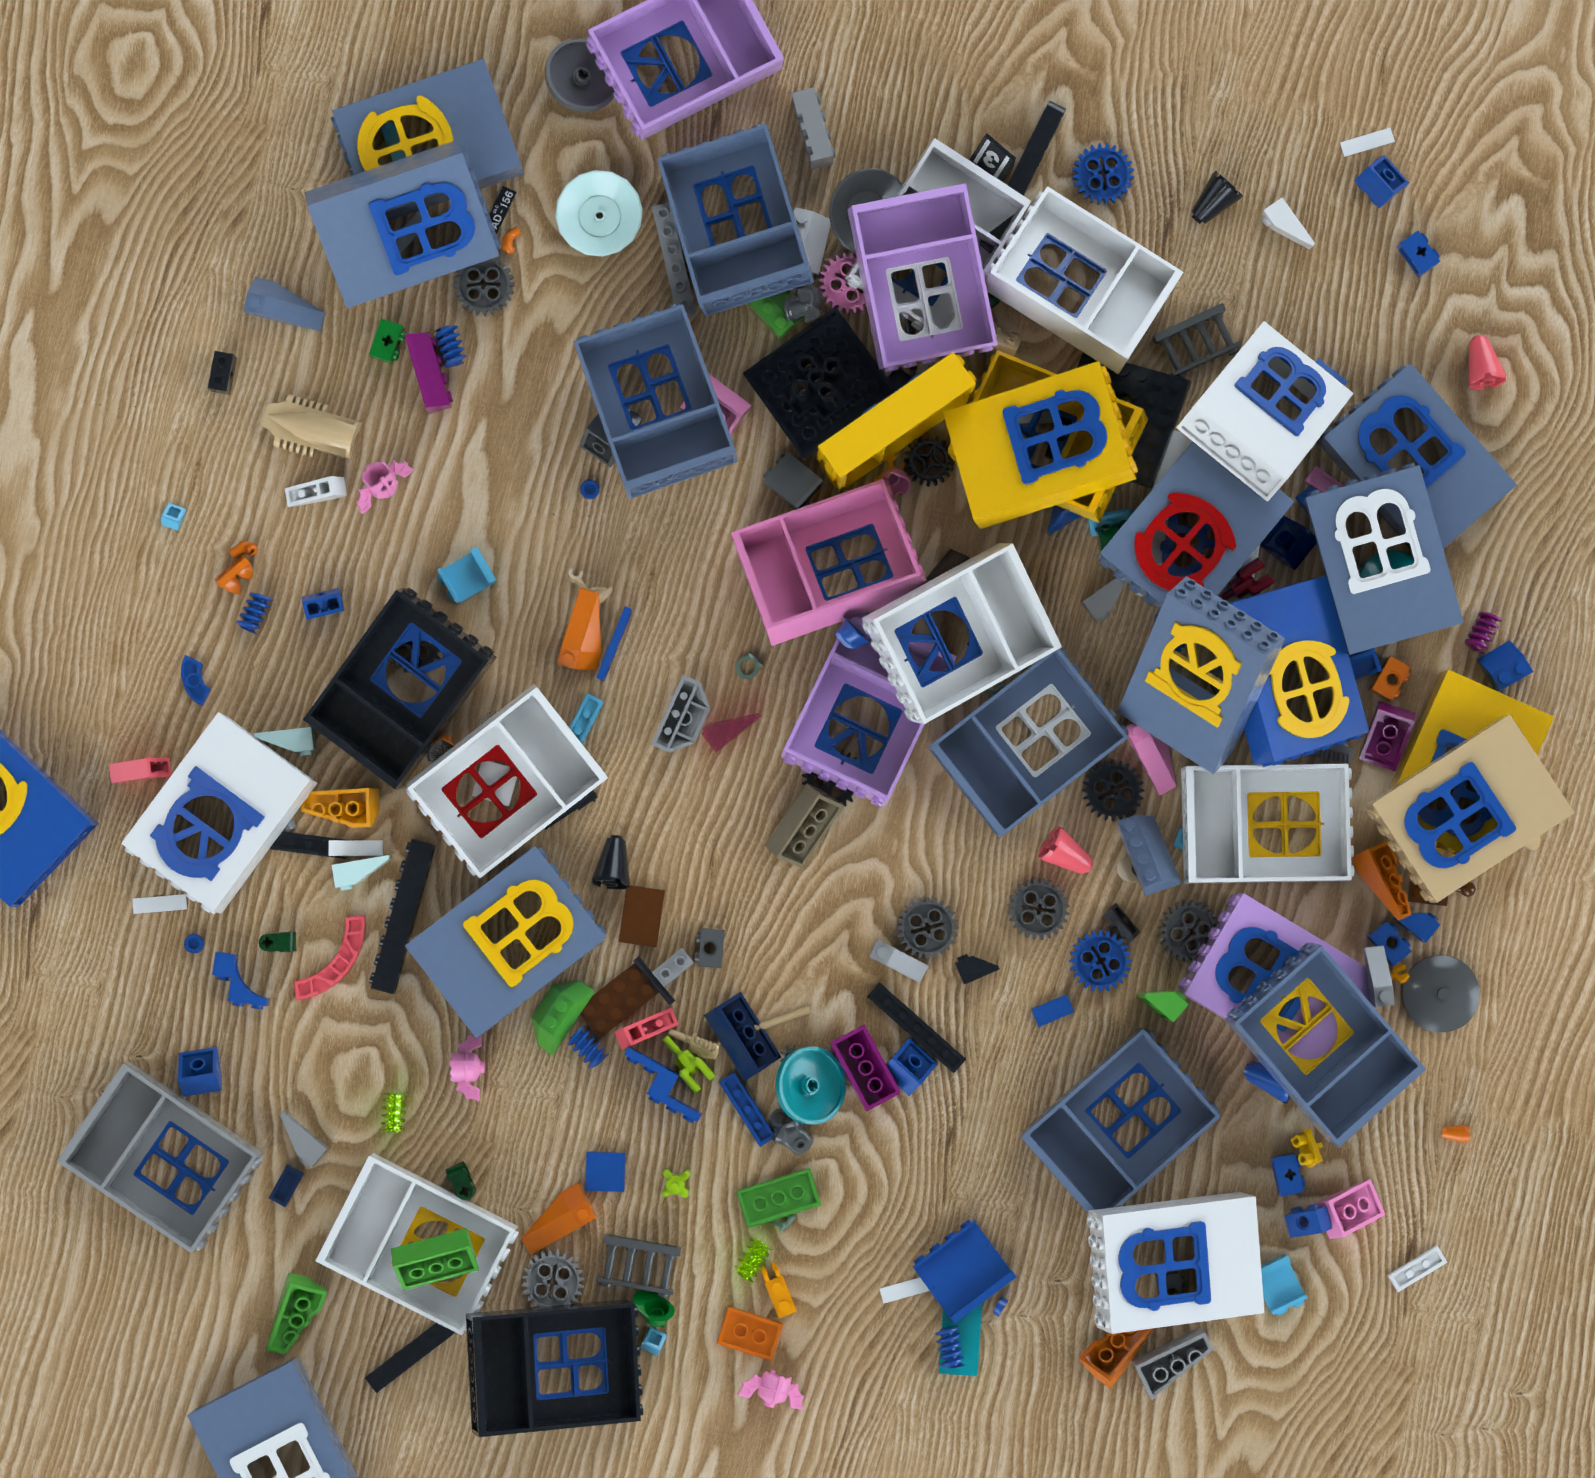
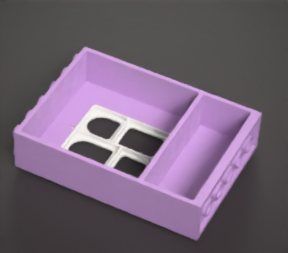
M966 183L852 205L847 209L879 370L884 369L885 372L899 369L898 366L903 365L904 368L914 367L920 361H922L923 365L937 362L936 358L941 357L942 360L952 352L960 354L961 357L974 354V350L984 353L993 350V346L998 345ZM940 262L944 263L948 284L926 288L922 267ZM913 269L919 299L913 302L898 304L895 299L891 273ZM950 293L955 320L950 327L941 329L936 327L932 321L928 298L934 295ZM921 309L924 319L923 329L916 335L905 333L900 324L899 313Z

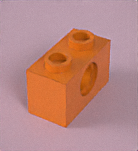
M1392 656L1387 657L1381 667L1382 671L1377 674L1369 691L1388 702L1392 701V699L1396 700L1401 692V689H1399L1402 682L1406 683L1411 674L1408 672L1411 667ZM1388 675L1395 677L1396 682L1394 685L1387 682Z

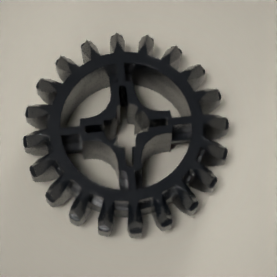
M932 435L928 436V441H925V437L921 436V443L915 439L914 443L916 446L908 445L912 452L905 451V455L910 458L906 457L903 459V462L909 463L904 466V469H911L907 475L911 476L914 474L915 476L912 481L915 482L919 478V485L921 486L923 481H927V487H930V481H933L934 486H937V479L944 483L945 480L942 476L944 475L946 478H949L950 474L947 470L953 471L954 469L952 466H949V464H955L953 459H949L951 458L947 453L949 446L943 447L946 443L945 440L939 444L938 436L935 438V441H932ZM931 446L927 454L916 453L922 447ZM936 449L942 452L945 463L936 458ZM931 453H933L932 461H934V463H930V465H928V468L925 469L927 464L926 461H924V459H928ZM913 458L922 463V473L915 468ZM931 468L942 469V471L936 475L927 476L928 471Z

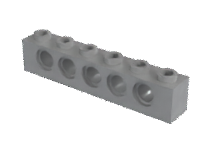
M670 203L652 206L674 304H683L688 319L696 317V311Z

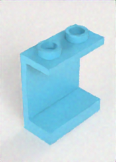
M477 547L470 550L471 553L447 567L437 569L439 573L437 578L442 586L445 584L449 591L446 594L451 602L455 601L457 604H460L497 582Z
M1286 1254L1261 1265L1263 1298L1270 1313L1277 1316L1287 1312V1308L1293 1305L1298 1307L1304 1304V1300L1308 1298L1303 1292L1290 1265V1259Z

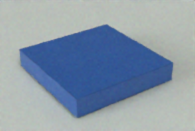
M587 1152L585 1191L624 1192L626 1153Z

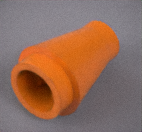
M1465 1125L1442 1127V1138L1464 1144V1142H1469L1470 1127Z

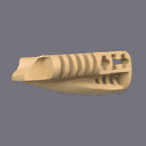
M288 394L286 402L268 404L263 416L262 426L270 430L274 436V447L281 448L283 444L284 450H287L289 447V451L294 452L296 448V453L298 454L303 449V455L307 456L309 453V457L314 458L316 451L351 460L354 440L360 431L362 423L328 413L329 405L324 404L322 408V403L318 402L316 405V402L311 400L309 404V399L306 398L302 403V397L298 396L296 399V395Z

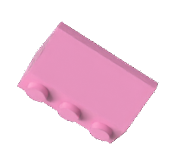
M709 374L731 435L752 405ZM685 402L681 405L683 410L686 408Z

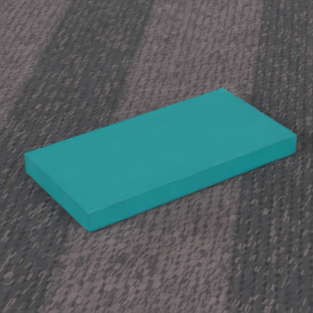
M982 1304L955 1324L943 1309L942 1328L959 1326V1329L954 1332L960 1333V1337L956 1339L960 1340L961 1344L957 1347L962 1348L963 1352L958 1355L963 1356L964 1359L959 1363H963L965 1366L958 1368L941 1367L940 1364L945 1362V1360L939 1359V1374L978 1376Z

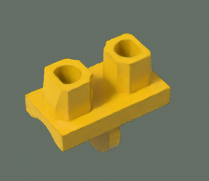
M1311 1128L1302 1131L1291 1139L1293 1147H1299L1301 1152L1298 1155L1300 1165H1306V1168H1311L1323 1161L1319 1151L1323 1144L1322 1142L1316 1143Z

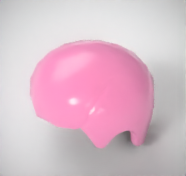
M899 468L890 469L881 476L885 484L890 485L893 493L892 496L894 497L898 493L907 494L911 488V481L908 475Z

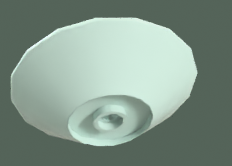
M594 170L578 175L565 185L557 200L555 218L560 234L572 248L585 255L603 257L620 252L633 241L641 227L643 209L637 191L628 180L614 172ZM597 214H603V218H596Z

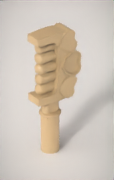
M673 1029L669 1030L668 1036L684 1043H689V1050L695 1054L697 1053L699 1057L703 1059L708 1057L715 1060L719 1056L721 1042H708V1040L698 1037L695 1032L691 1037L688 1034Z

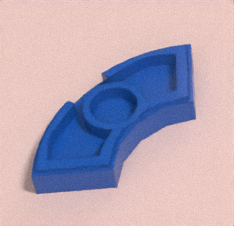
M185 655L181 666L183 685L190 698L203 706L212 690L206 686L202 679L203 663Z

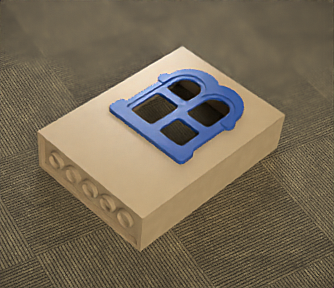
M1510 714L1495 720L1366 804L1368 808L1366 812L1369 817L1377 821L1379 824L1377 829L1382 836L1386 835L1389 840L1388 845L1390 849L1398 853L1400 864L1404 869L1407 868L1409 870L1411 881L1415 885H1419L1422 890L1420 891L1421 896L1430 903H1438L1575 813ZM1464 780H1469L1480 796V799L1465 810H1461L1450 794V790ZM1438 797H1443L1452 810L1453 817L1433 830L1422 828L1417 821L1419 811ZM1487 807L1498 826L1477 841L1470 842L1461 829L1460 822L1479 809ZM1451 829L1462 843L1463 849L1454 856L1443 857L1436 851L1435 842L1441 834Z

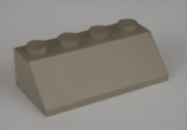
M807 783L765 846L775 857L803 868L844 805L822 789Z

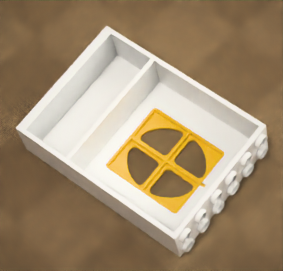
M1348 764L1270 765L1262 767V765L1221 766L1214 774L1201 766H1185L1181 768L1184 884L1352 880L1354 865H1351V857L1354 856V847L1350 841V838H1353V826H1350V818L1353 817V809L1349 805V799H1352V788H1349V780L1352 778L1351 768H1348ZM1274 796L1280 798L1281 818L1279 821L1256 822L1253 820L1256 808L1263 801ZM1294 796L1305 801L1315 812V820L1290 821L1288 819V797ZM1279 828L1281 830V852L1273 853L1262 847L1254 837V829ZM1290 828H1314L1316 830L1313 841L1306 848L1296 853L1289 852L1288 830Z
M373 1153L368 1156L316 1262L463 1335L466 1331V1314L478 1313L484 1303L481 1299L490 1292L493 1285L490 1281L491 1279L495 1280L502 1268L499 1266V1263L506 1260L510 1249L507 1247L509 1243L513 1244L519 1232L516 1231L517 1225L468 1200H462L456 1194ZM429 1221L446 1222L448 1228L445 1234L454 1232L457 1228L460 1230L467 1228L477 1259L478 1271L463 1274L460 1278L450 1282H433L407 1290L402 1289L393 1268L391 1248L406 1245L409 1242L424 1240L416 1236L414 1231L419 1225Z

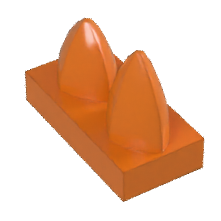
M244 554L215 578L216 583L221 588L223 587L234 594H241V586L236 575L244 579H253V568Z

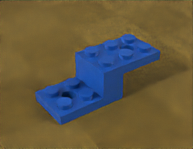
M629 1046L624 1053L627 1056L626 1060L635 1065L639 1062L644 1065L643 1069L651 1074H654V1072L658 1073L647 1092L650 1095L649 1099L657 1104L660 1102L666 1104V1109L675 1114L677 1111L684 1114L682 1118L691 1123L694 1121L698 1122L702 1115L701 1112L669 1095L679 1077V1073Z

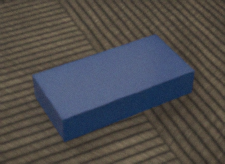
M1067 994L1031 1009L1038 1027L1074 1013Z

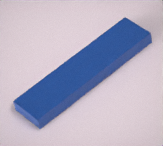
M624 607L596 678L605 681L631 617V608Z
M734 1071L720 1080L721 1087L758 1145L761 1147L771 1141L774 1135L773 1130L736 1072Z

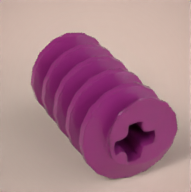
M1479 612L1478 616L1480 619L1475 620L1476 625H1473L1471 628L1473 632L1468 633L1470 639H1465L1464 643L1473 651L1485 654L1482 648H1489L1485 642H1492L1489 635L1496 634L1492 628L1499 629L1495 622H1502L1503 620L1492 613Z

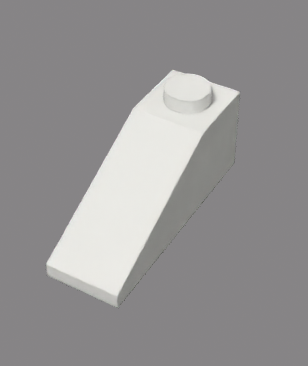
M1283 198L1277 200L1261 213L1263 223L1267 227L1270 226L1273 231L1307 249H1311L1315 245V242Z
M329 476L285 488L288 507L347 496L344 477Z

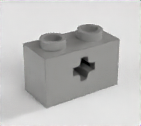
M681 948L652 973L665 987L695 962Z

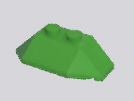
M580 980L552 985L531 1016L537 1044L553 1055L595 991Z

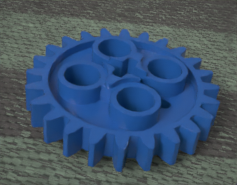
M1099 143L1097 149L1091 145L1090 152L1085 148L1083 151L1084 155H1078L1080 161L1074 162V165L1078 167L1072 169V172L1076 173L1072 180H1078L1074 187H1080L1078 194L1084 192L1083 199L1089 196L1090 203L1095 199L1097 200V205H1100L1101 201H1104L1105 205H1107L1109 200L1114 204L1116 202L1115 197L1121 200V193H1128L1125 187L1131 188L1132 186L1128 182L1134 179V176L1129 175L1133 173L1134 169L1128 168L1132 161L1126 162L1128 154L1122 156L1123 149H1120L1118 152L1115 151L1116 145L1112 149H1109L1108 143H1106L1105 148H1102L1101 143ZM1099 158L1103 159V172L1106 174L1104 179L1106 191L1103 190V177L1100 174L1101 163ZM1113 160L1116 166L1113 168L1108 167L1106 162ZM1094 162L1097 165V169L1091 170L1087 164ZM1112 178L1116 179L1118 185L1111 186L1109 180ZM1097 181L1100 187L1092 188L1090 182Z
M1102 930L1098 931V935L1091 931V937L1085 933L1084 941L1080 938L1077 939L1080 943L1079 946L1073 944L1076 952H1070L1074 956V959L1069 960V962L1074 963L1070 970H1076L1073 977L1079 976L1078 983L1084 981V988L1091 985V991H1094L1096 987H1098L1099 992H1102L1103 987L1110 991V985L1116 989V982L1118 981L1123 984L1121 977H1128L1125 970H1131V968L1126 965L1132 962V960L1127 959L1126 956H1129L1131 952H1125L1128 945L1122 946L1123 939L1121 938L1117 941V934L1110 937V931H1107L1105 935H1103ZM1102 942L1107 943L1109 946V950L1106 953L1099 951V945ZM1091 946L1095 947L1100 958H1105L1103 964L1110 973L1109 976L1105 974L1101 964H1096L1098 958L1092 951ZM1085 952L1092 954V960L1089 963H1085L1082 959V955ZM1112 959L1118 961V968L1115 970L1109 968V961ZM1098 968L1101 970L1102 976L1100 979L1095 980L1092 977V971Z

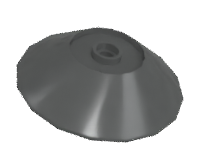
M865 168L850 173L837 185L830 199L829 220L834 235L845 248L856 253L847 209L852 205L896 197L903 186L897 177L883 169Z

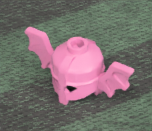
M393 460L389 467L383 461L374 462L373 465L368 464L362 473V480L366 487L358 490L360 497L356 504L360 507L359 512L363 514L371 507V495L379 499L393 496L398 485L395 475L398 474L406 478L414 469L409 467L406 461L397 463Z
M468 1035L464 1043L457 1044L459 1053H451L452 1060L450 1061V1066L452 1070L450 1075L452 1077H450V1081L458 1082L456 1091L462 1092L466 1100L474 1099L479 1102L480 1089L470 1085L469 1082H476L480 1074L485 1073V1062H481L476 1053L470 1052L482 1046V1036L476 1039L475 1036Z
M770 1370V1373L765 1371L762 1377L753 1374L749 1381L742 1382V1388L737 1393L739 1396L750 1398L754 1391L758 1389V1395L764 1400L763 1405L774 1408L775 1404L785 1402L788 1395L790 1407L803 1410L802 1400L804 1396L798 1390L799 1385L797 1383L790 1384L792 1377L785 1379L784 1376L776 1375L775 1370Z

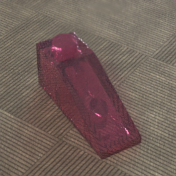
M757 713L718 721L714 724L710 722L703 728L702 736L713 750L718 752L760 719L761 716Z

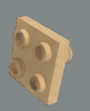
M993 322L998 345L993 346V350L989 352L987 358L990 360L997 350L1014 356L1023 336H1020L1014 330L1004 329L1000 324Z

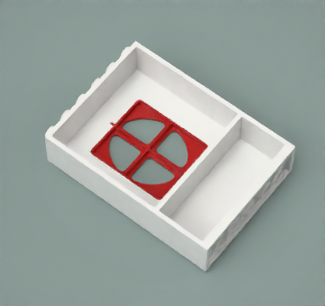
M533 684L406 783V793L413 802L415 800L419 802L418 808L425 817L427 815L431 817L432 826L437 831L441 830L443 832L442 836L449 846L453 845L455 847L454 851L461 861L465 860L467 862L466 866L473 876L477 875L481 878L608 777L537 686ZM485 761H500L506 763L510 770L492 785H488L475 770V766ZM469 773L482 788V792L465 806L461 807L456 800V791L463 775ZM516 776L520 780V795L514 808L508 810L495 795V791L512 777ZM485 798H489L502 814L500 819L492 822H477L467 816V813Z

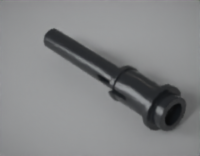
M592 790L547 825L545 830L575 810H581L592 801L595 802V799L598 798L595 791Z

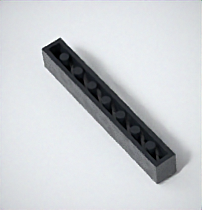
M414 839L406 845L405 853H407L406 861H402L400 872H402L401 880L397 879L395 890L397 891L396 898H392L389 908L392 909L391 916H387L384 925L387 928L386 934L381 936L379 946L382 947L381 952L376 955L374 965H377L375 973L372 972L369 983L372 984L371 989L390 994L396 993L407 953L405 945L410 942L436 845Z

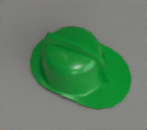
M637 1291L634 1294L633 1302L637 1306L638 1311L644 1316L645 1322L653 1327L664 1328L668 1320L674 1316V1306L664 1297L658 1296V1292Z

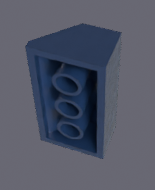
M741 992L704 1015L744 1081L781 1058L766 1031L760 1028L756 1032L754 1025L759 1026L760 1022Z

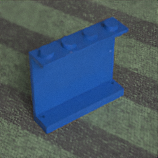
M967 1220L960 1226L961 1230L956 1234L954 1231L945 1237L946 1241L943 1244L939 1245V1243H936L929 1249L931 1253L925 1257L922 1254L913 1261L915 1263L912 1266L954 1324L1017 1277L979 1228L975 1220L972 1222Z

